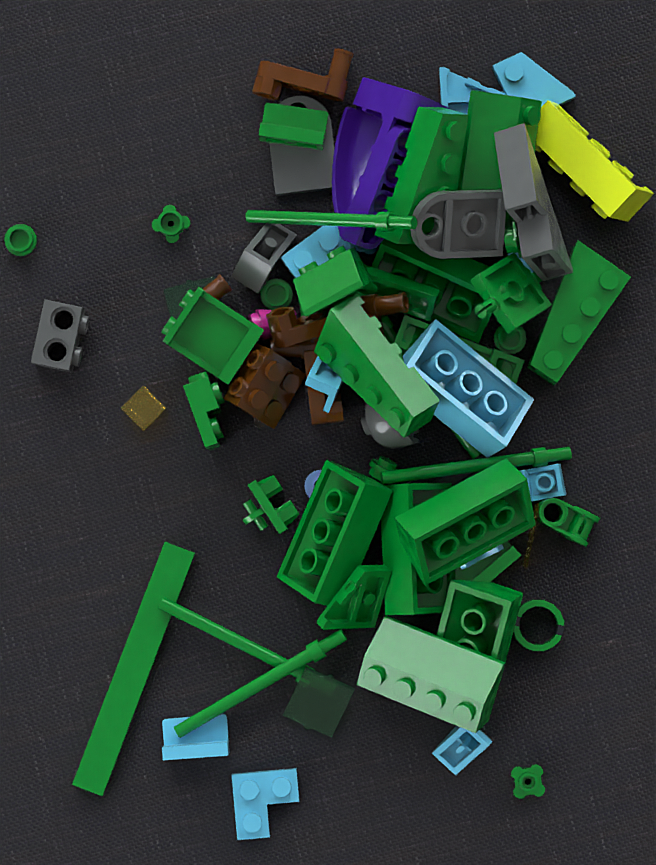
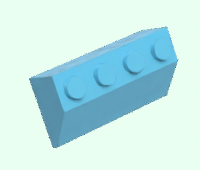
M437 319L426 328L403 355L404 363L407 367H415L440 400L434 416L486 458L507 447L534 401L530 395Z

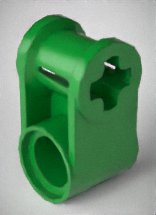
M556 498L543 499L535 509V516L540 524L586 548L588 545L587 538L593 525L600 520L598 516ZM550 503L555 504L559 509V516L553 522H549L544 516V508Z

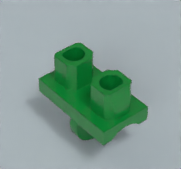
M274 475L259 482L254 480L248 484L261 508L257 509L251 499L243 504L250 514L242 520L245 525L254 521L259 530L262 531L268 527V524L262 517L266 513L278 533L281 534L288 529L287 525L300 515L291 500L276 510L269 499L283 490Z

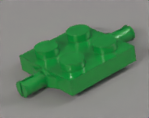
M516 253L510 254L470 280L484 300L483 303L475 307L476 314L484 309L477 316L485 318L493 312L498 322L508 334L552 305L539 284L542 280L534 271L531 272L523 265Z

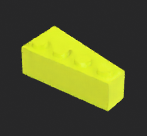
M547 100L540 111L541 117L537 131L536 151L541 152L543 150L550 157L548 161L550 166L561 175L565 172L572 179L569 183L570 186L581 196L584 197L587 194L594 201L591 206L604 219L610 217L628 222L654 193L646 186L644 188L636 186L631 181L634 174L617 161L611 162L608 159L611 156L610 152L593 138L589 140L587 138L589 135L588 131L559 104Z

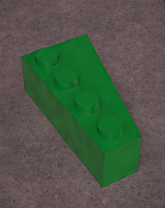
M418 107L405 144L408 152L404 162L398 165L394 176L398 178L392 197H387L383 209L399 216H412L419 202L429 194L438 191H457L468 114L444 107ZM432 217L425 219L422 224L424 234L429 233L434 227V219ZM376 229L375 236L396 244H415L410 229H394L392 232H382Z
M357 293L330 309L314 353L344 383L349 385L369 406L384 418L392 428L405 438L431 421L440 400L415 367H407L401 354L402 350L395 342L390 345L379 330L382 327L381 323L375 315L371 318L361 307L365 302Z

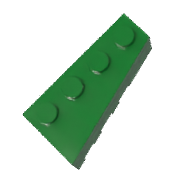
M579 240L574 244L569 257L573 273L561 277L552 305L527 368L553 386L562 377L631 278V276Z

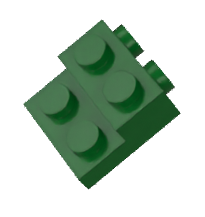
M202 372L189 377V384L183 385L205 448L212 450L221 446L218 439L223 438L224 435L216 417L210 418V416L222 412L220 404L225 403V400L223 399L219 384L217 382L211 383L207 372Z

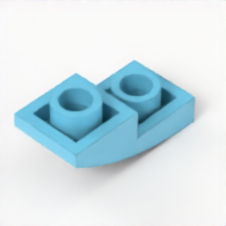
M561 463L520 470L527 478L531 501L566 495Z

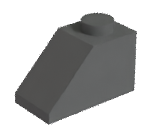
M266 223L243 251L231 277L242 283L245 287L259 293L281 262V256L286 254L297 234L281 224Z

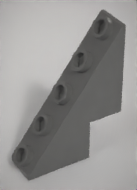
M525 123L495 132L494 138L505 210L517 223L522 259L542 281L573 273V268Z

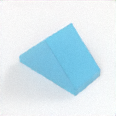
M456 726L436 747L432 754L452 773L457 775L483 752L492 741L481 730L473 733Z

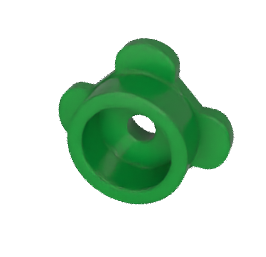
M166 205L158 219H154L152 222L153 230L165 235L169 243L177 242L179 234L190 226L189 218L181 216L173 205ZM173 221L174 226L169 227L168 222Z
M514 220L512 221V227L505 228V247L508 254L518 252L519 258H522L517 223Z
M534 764L531 768L517 766L512 769L511 776L514 778L515 788L513 789L515 797L523 799L526 795L540 797L544 794L545 787L541 782L543 769L539 765ZM528 778L531 779L529 785L525 784V780Z

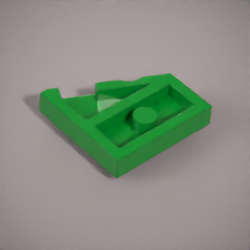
M358 565L319 616L317 624L323 630L375 628L392 571L386 565Z

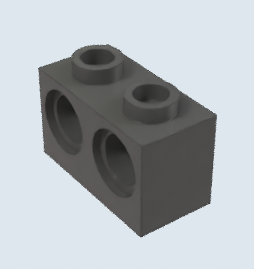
M44 299L31 363L73 373L74 366L79 367L83 348L78 347L81 335H86L89 325V316H85L86 310L83 307ZM64 313L72 314L73 324L71 327L65 330L59 329L57 326L59 316ZM58 344L64 345L66 347V356L60 361H53L50 356L51 349Z

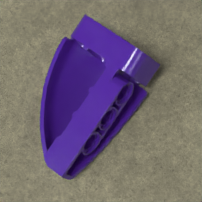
M363 77L353 101V105L357 106V109L352 107L344 109L336 138L332 163V200L335 213L376 215L380 211L387 212L383 208L387 197H392L398 178L394 176L398 165L404 162L408 152L405 144L418 107H444L450 109L415 92ZM338 226L339 234L344 241L365 249L376 248L384 240L375 236L376 228Z

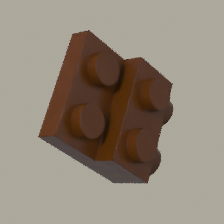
M256 343L246 357L236 378L231 382L229 390L223 399L268 427L275 429L305 378L306 373L293 366L291 362L271 349Z

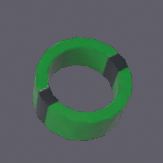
M529 600L522 603L513 631L515 640L521 646L532 651H545L553 648L560 641L564 632V619L561 612L552 603L545 600ZM535 606H542L548 609L556 621V630L553 636L542 644L527 642L522 637L519 629L522 615L528 609Z

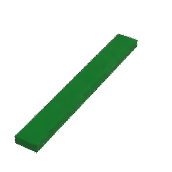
M164 542L72 785L100 796L104 795L172 616L158 609V606L163 597L177 603L195 556L194 552Z

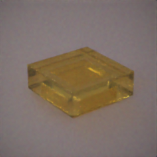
M144 386L121 407L143 431L166 410Z

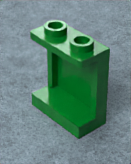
M198 287L195 292L189 289L179 306L184 308L177 319L171 316L161 333L166 335L163 342L215 377L229 384L264 332V329L250 322L205 292L202 288Z

